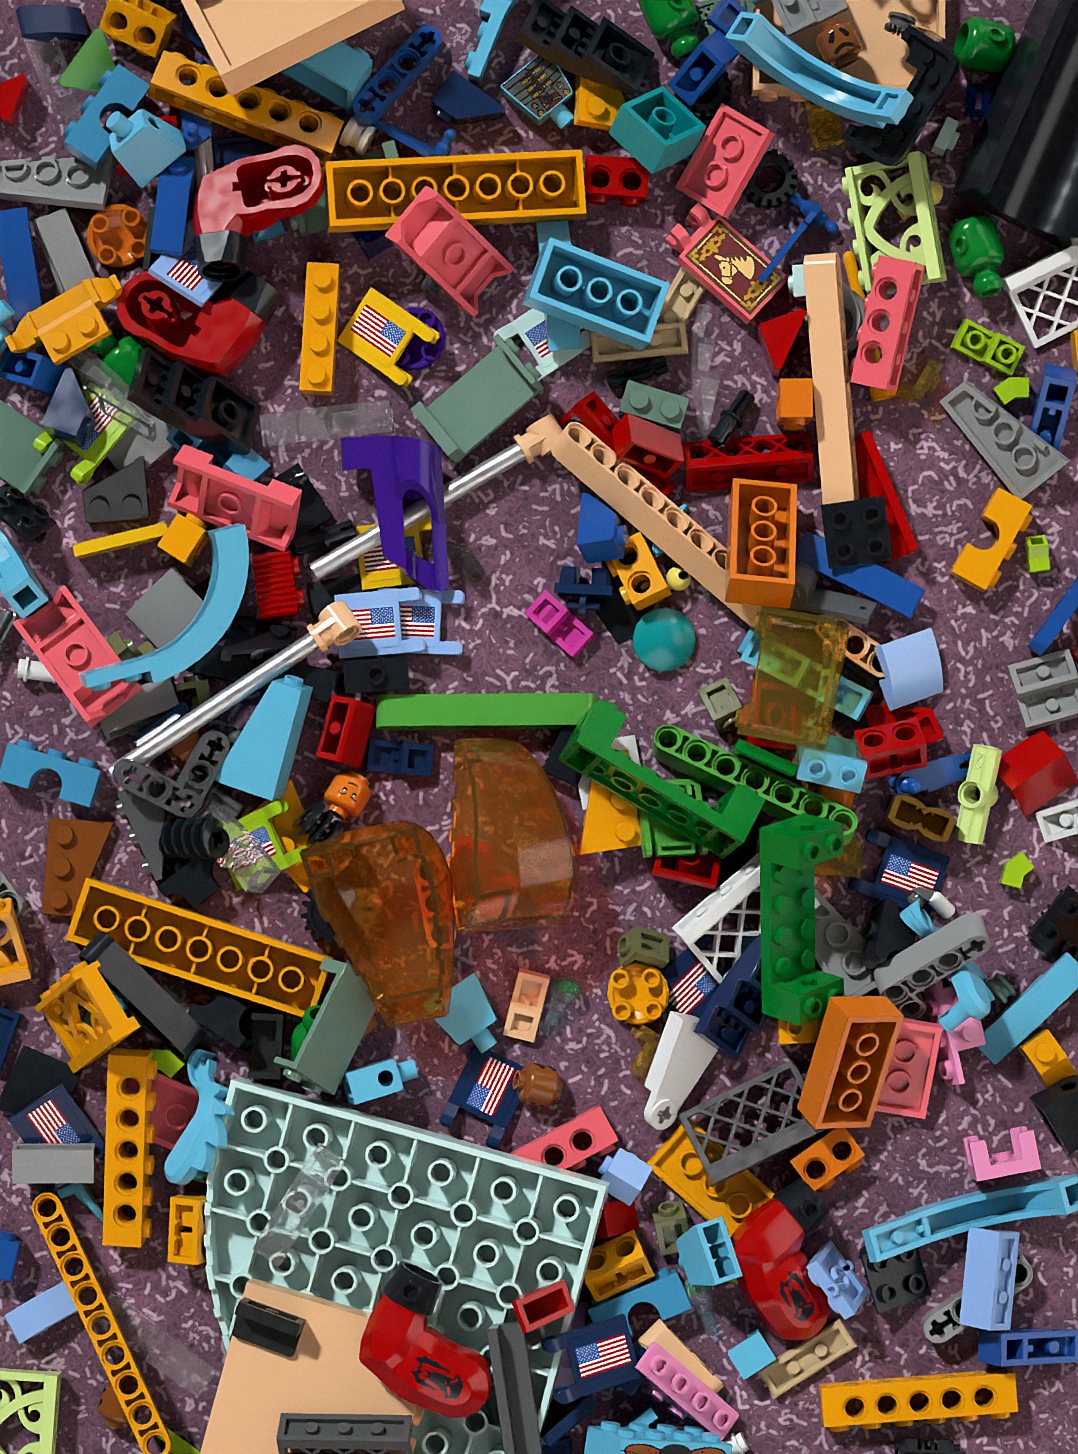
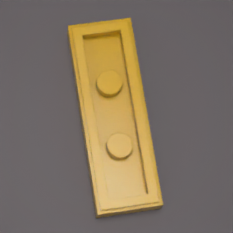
M162 522L76 543L72 546L74 555L78 559H83L161 540L169 525Z

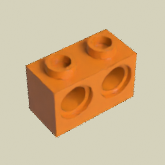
M780 378L776 386V425H784V430L786 431L803 430V426L808 425L813 418V378Z
M830 1128L789 1157L788 1160L800 1177L814 1191L819 1190L822 1193L836 1183L834 1177L842 1171L848 1174L862 1164L860 1158L865 1154L846 1128ZM844 1141L849 1144L850 1150L848 1155L841 1159L834 1157V1145ZM818 1160L823 1163L824 1169L820 1176L810 1177L807 1175L806 1168L811 1161Z

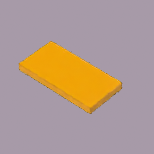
M688 1118L694 1131L706 1134L691 1118ZM682 1124L678 1126L647 1161V1164L653 1167L652 1171L705 1219L710 1221L723 1216L730 1237L753 1210L772 1199V1195L775 1194L749 1170L711 1187L705 1176L706 1172ZM697 1137L702 1147L704 1139ZM707 1141L704 1153L709 1163L712 1164L722 1159L725 1149L719 1144Z

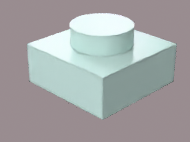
M947 117L931 152L943 156L946 149L953 150L961 134L955 131L959 123L958 121Z
M803 264L792 265V274L788 275L789 292L799 301H806Z

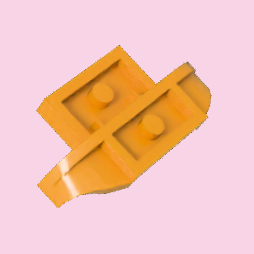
M115 274L109 278L95 277L82 280L80 284L33 311H29L19 322L15 332L4 338L10 351L21 353L44 344L55 365L63 363L112 334L100 310L113 303L123 291L122 286Z

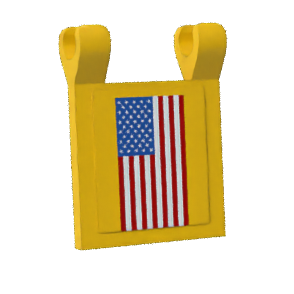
M370 287L337 341L384 373L398 385L408 387L413 377L395 365L414 334H417L426 342L435 344L440 337V333L373 287Z
M431 516L404 530L405 546L422 559L420 532L432 531ZM377 524L355 527L356 536ZM381 544L358 557L362 590L417 584L407 577L400 567L384 559Z

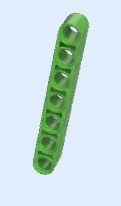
M592 693L384 694L376 696V729H561L563 726H576L580 718L597 702V695Z
M662 725L655 731L652 753L655 759L724 793H727L738 783L747 785L746 783L749 781L758 782L762 788L755 790L760 797L766 800L761 808L762 811L785 820L803 814L807 809H815L820 814L818 817L844 823L849 827V830L843 831V846L853 840L858 820L855 813L850 809L676 726ZM670 740L675 746L665 748L659 742ZM691 754H699L703 757L704 760L695 762L692 761L688 756ZM726 767L733 773L725 776L721 775L717 769ZM785 795L791 802L780 803L775 797Z

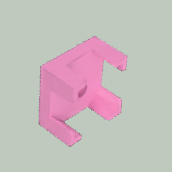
M1027 1126L1011 1128L1010 1135L1014 1154H1011V1151L992 1154L991 1159H989L987 1145L984 1140H979L976 1135L962 1138L969 1176L978 1182L1041 1169L1034 1130H1027Z

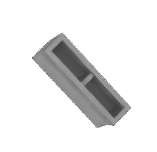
M66 208L34 219L31 226L60 294L80 284L84 279L96 277Z
M171 677L156 683L149 682L141 685L142 691L101 720L100 723L107 739L111 740L151 725L180 704Z
M95 1143L14 1144L12 1149V1184L96 1183Z

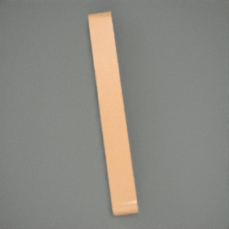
M837 252L805 255L803 266L823 504L858 500L859 486L840 257Z
M570 422L551 442L550 451L562 465L750 627L757 631H765L785 612L786 608L726 603L727 549L627 464L626 461L617 460L616 453L584 425L578 422Z

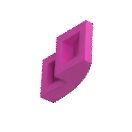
M544 590L524 612L534 624L573 659L595 637L591 630L572 615L547 590Z

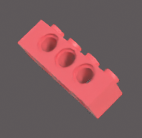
M879 255L878 262L873 265L871 271L873 284L871 293L867 295L864 302V312L866 315L864 323L860 326L857 333V344L859 345L856 357L852 359L850 364V382L897 392L925 270L924 265ZM895 284L897 293L894 298L889 300L887 291L891 285ZM888 315L890 324L885 331H882L880 322L883 317ZM881 347L882 358L879 362L875 363L873 353L877 348Z
M599 1104L509 1154L562 1169L568 1168L569 1171L574 1172L587 1164L585 1160L587 1157L597 1153L598 1157H601L615 1149L613 1143L619 1140ZM579 1132H586L591 1136L592 1142L589 1147L579 1149L573 1144L574 1136ZM551 1147H557L563 1152V1159L558 1164H550L544 1157L545 1152Z

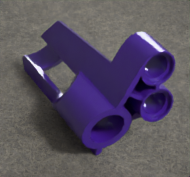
M374 435L341 438L342 471L353 469L371 470L384 559L400 567L407 577L430 592L441 593L449 588L441 447L425 440L402 436ZM424 498L427 501L431 513L434 563L423 560L405 546L403 499Z

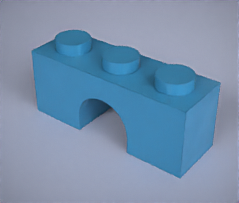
M119 63L114 71L108 69L98 83L102 87L95 97L91 94L88 96L80 109L83 115L78 122L72 120L62 135L66 138L64 149L94 170L97 169L111 149L110 133L101 126V116L109 111H119L127 117H131L149 93L150 85Z
M172 427L166 437V440L178 451L185 444L214 455L220 462L222 469L258 483L270 467V464L252 448L250 453L243 455L208 443L175 427Z
M18 739L17 745L8 743L0 767V781L32 789L34 781L41 771L53 769L62 780L60 799L91 808L94 807L104 774L103 770L97 769L98 762L81 757L78 763L66 760L68 753L49 748L47 754L36 751L37 744Z
M664 1267L654 1271L655 1276L646 1282L638 1283L597 1303L592 1298V1304L587 1306V1310L593 1323L625 1314L629 1332L632 1334V1329L627 1319L628 1312L633 1305L639 1302H648L654 1305L662 1321L692 1309V1306L677 1270L670 1271L668 1267Z

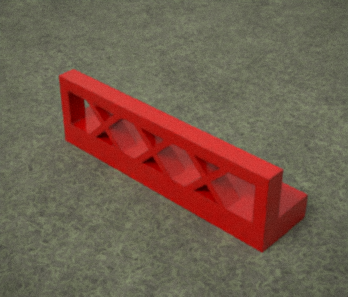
M594 391L578 401L558 421L563 430L576 415L588 430L615 452L612 428L619 420ZM629 464L666 497L677 488L669 478L664 479V476L659 477L658 474L648 472V469L643 470V467L638 468L637 465Z
M871 431L863 432L859 437L855 438L859 499L868 496H885L892 560L885 561V564L914 553L919 548Z
M809 432L730 438L724 449L713 446L709 442L710 440L682 442L683 457H685L686 492L731 488L733 478L779 483L814 481V456ZM804 444L805 450L792 451L787 447L789 445ZM759 447L771 449L768 453H759L755 450ZM726 450H736L740 452L734 456H728L724 454ZM703 452L707 454L705 458L691 459L690 453Z

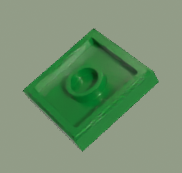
M741 739L734 744L731 753L787 780H790L795 775L799 766Z

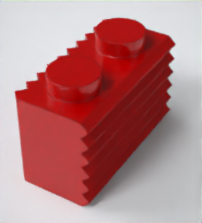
M626 413L612 428L617 460L627 461V464L632 463L633 466L637 465L638 468L643 467V470L648 469V472L658 474L659 477L664 476V479L669 478L684 462L685 457H683V448H681V434L629 413Z
M291 550L252 555L260 619L268 620L300 615L299 608L305 607L303 588L297 589L295 576L301 575L298 556L292 557Z
M332 695L330 697L332 701L328 703L330 706L327 709L328 714L325 715L327 720L324 721L325 726L320 734V745L317 746L318 751L315 754L319 758L360 769L373 724L376 706L356 699Z

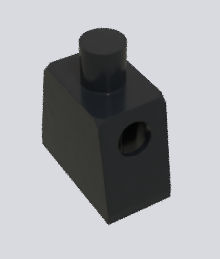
M1072 1075L1030 1097L1056 1143L1069 1155L1078 1149V1077L1076 1075Z

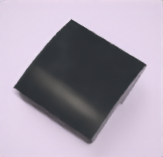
M23 1045L0 1096V1111L13 1116L61 1083L73 1095L83 1070L73 1074L67 1063Z

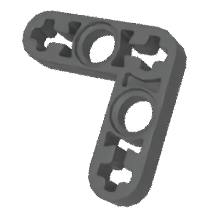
M212 729L203 732L177 781L128 758L122 759L114 765L112 776L114 781L122 788L183 818L191 817L198 811L230 749V741L226 735L218 730ZM218 737L217 742L221 746L219 750L213 749L208 757L214 760L211 765L206 760L199 758V756L203 754L207 757L211 749L207 745L208 741H215ZM197 765H204L207 769V775L201 782H194L191 778V771ZM133 766L132 772L143 778L141 784L131 778L123 782L125 777L121 774L122 770H129ZM153 780H162L164 783L163 793L157 797L150 796L148 792L149 784ZM171 793L181 798H185L189 794L187 799L191 802L190 806H183L179 810L181 805L169 798Z

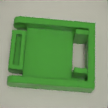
M664 780L669 784L673 783L685 789L686 794L692 798L702 800L699 780ZM637 808L641 848L644 858L652 856V847H654L656 857L694 856L696 854L695 845L698 846L699 855L708 854V849L703 845L696 844Z

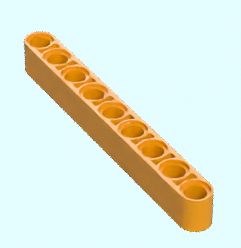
M42 1193L33 1201L32 1211L139 1446L144 1454H152L148 1448L149 1441L154 1436H161L164 1438L166 1446L160 1454H170L173 1447L170 1434L64 1204L54 1194ZM48 1200L55 1201L57 1206L55 1213L50 1217H43L40 1213L41 1205ZM61 1229L68 1230L70 1234L68 1243L64 1246H56L53 1240L55 1233ZM72 1259H81L84 1265L82 1272L76 1276L69 1275L67 1272L68 1263ZM86 1288H94L97 1292V1299L91 1305H83L80 1299L82 1291ZM101 1317H107L111 1323L110 1330L104 1335H97L94 1331V1323ZM116 1346L121 1347L124 1350V1359L117 1365L110 1364L107 1358L109 1350ZM128 1376H134L138 1381L137 1390L130 1395L124 1394L121 1389L123 1379ZM141 1406H148L152 1412L150 1421L147 1424H138L135 1420L136 1410Z

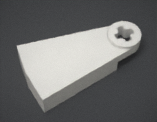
M670 1011L644 1084L651 1091L644 1110V1118L647 1123L657 1130H663L672 1125L677 1117L678 1110L718 1051L693 1032L700 1020L693 1015ZM660 1110L664 1111L662 1115L658 1114Z

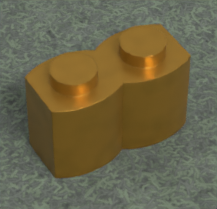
M905 795L892 797L884 817L891 825L904 830H915L921 837L934 842L948 841L956 823L955 817L949 812L935 807L926 808L919 800Z

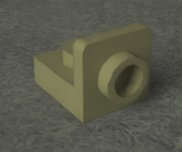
M117 631L106 638L121 661L155 651L149 641L137 647L130 638L124 641Z
M202 675L183 677L184 683L176 684L177 691L179 692L196 690L197 695L192 696L193 709L213 697L211 681L208 679L203 680Z
M727 677L698 690L718 734L725 731H734L747 721L743 707Z
M635 925L618 942L617 951L620 953L619 965L627 967L634 960L663 969L669 963V935Z
M666 1201L660 1205L652 1206L651 1211L660 1256L678 1253L676 1240L689 1230L683 1202Z

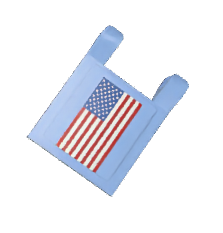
M191 219L188 224L182 257L162 254L149 268L147 273L202 308L224 282L209 281L203 279L198 274L194 248L195 233L193 219Z
M409 587L334 595L335 602H346L362 626L361 633L354 640L345 645L338 646L339 659L426 651L425 640L421 638L402 640L399 602L420 601L422 599L421 589Z
M378 588V591L394 590V589H393V588ZM421 590L422 599L420 601L399 602L402 640L421 638L426 642V651L412 654L462 655L463 645L460 642L440 641L442 604H464V592L460 590H444L441 593H433L428 590Z

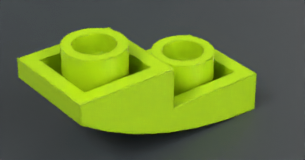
M963 319L949 348L994 370L1012 376L1025 346L1000 333H993L969 319Z

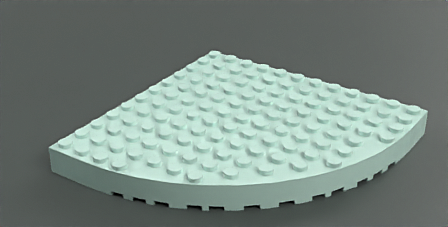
M242 1077L232 1079L225 1103L235 1111V1116L223 1117L227 1131V1148L215 1147V1163L212 1171L207 1176V1195L204 1205V1247H206L207 1262L205 1269L209 1290H211L214 1303L213 1311L223 1334L222 1339L226 1351L228 1352L232 1331L237 1319V1315L234 1314L238 1302L242 1300L246 1282L252 1278L372 1312L384 1294L382 1288L400 1261L412 1263L434 1274L443 1282L433 1314L427 1317V1326L441 1332L451 1341L479 1352L490 1364L493 1379L489 1399L480 1411L464 1419L447 1418L425 1409L420 1426L414 1425L411 1436L416 1438L413 1454H504L487 1329L491 1324L518 1321L512 1305V1301L518 1295L563 1279L576 1311L610 1182ZM575 1311L526 1333L541 1436L565 1348L552 1354L543 1351L541 1339L546 1336L570 1331Z

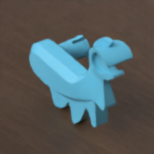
M919 898L900 912V917L907 926L924 938L940 929L935 927L926 911L920 909ZM973 961L949 974L958 996V1002L938 1016L940 1024L949 1033L953 1032L955 1028L968 1018L972 1017L976 1020H981L991 1011V1001L994 1000V996L983 982L987 978L986 975Z
M196 1049L190 1054L187 1064L189 1080L199 1096L197 1110L168 1155L164 1166L167 1180L178 1185H186L191 1180L206 1184L207 1179L205 1178L212 1171L215 1163V1147L227 1148V1131L223 1117L235 1116V1111L223 1101L227 1096L228 1088L215 1083L214 1080L217 1062L211 1059L216 1054L201 1049Z

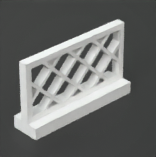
M1078 246L1061 248L1002 278L1003 289L1007 291L1033 349L1077 328L1078 318L1072 323L1060 320L1059 318L1065 302L1078 306V301L1067 298L1072 281L1078 282V277L1074 276L1078 267ZM1072 267L1069 274L1062 272ZM1056 274L1068 278L1062 296L1046 290L1050 277ZM1043 281L1041 288L1034 286ZM1026 289L1039 292L1033 310L1022 306L1017 296L1018 293ZM1044 294L1060 299L1054 317L1038 312ZM1025 312L1032 314L1030 320L1028 319ZM1036 316L1053 321L1049 334L1037 339L1033 330ZM1058 323H1059V324H1062V325H1065V326H1063V327H1061V328L1055 330Z
M760 852L672 927L719 985L728 972L723 976L716 970L718 957H733V966L743 953L740 952L742 936H758L761 933L760 908H746L747 897L752 892H760ZM815 898V909H816V908L820 905V903H819V901ZM728 913H739L737 929H722L723 918ZM745 914H760L758 930H743ZM704 934H714L712 951L699 950L694 943ZM721 935H736L734 951H719ZM705 956H711V963Z

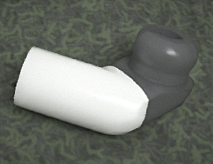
M917 887L911 890L913 893L907 898V902L910 905L919 898L920 909L927 903L945 919L950 918L955 912V907L940 892Z

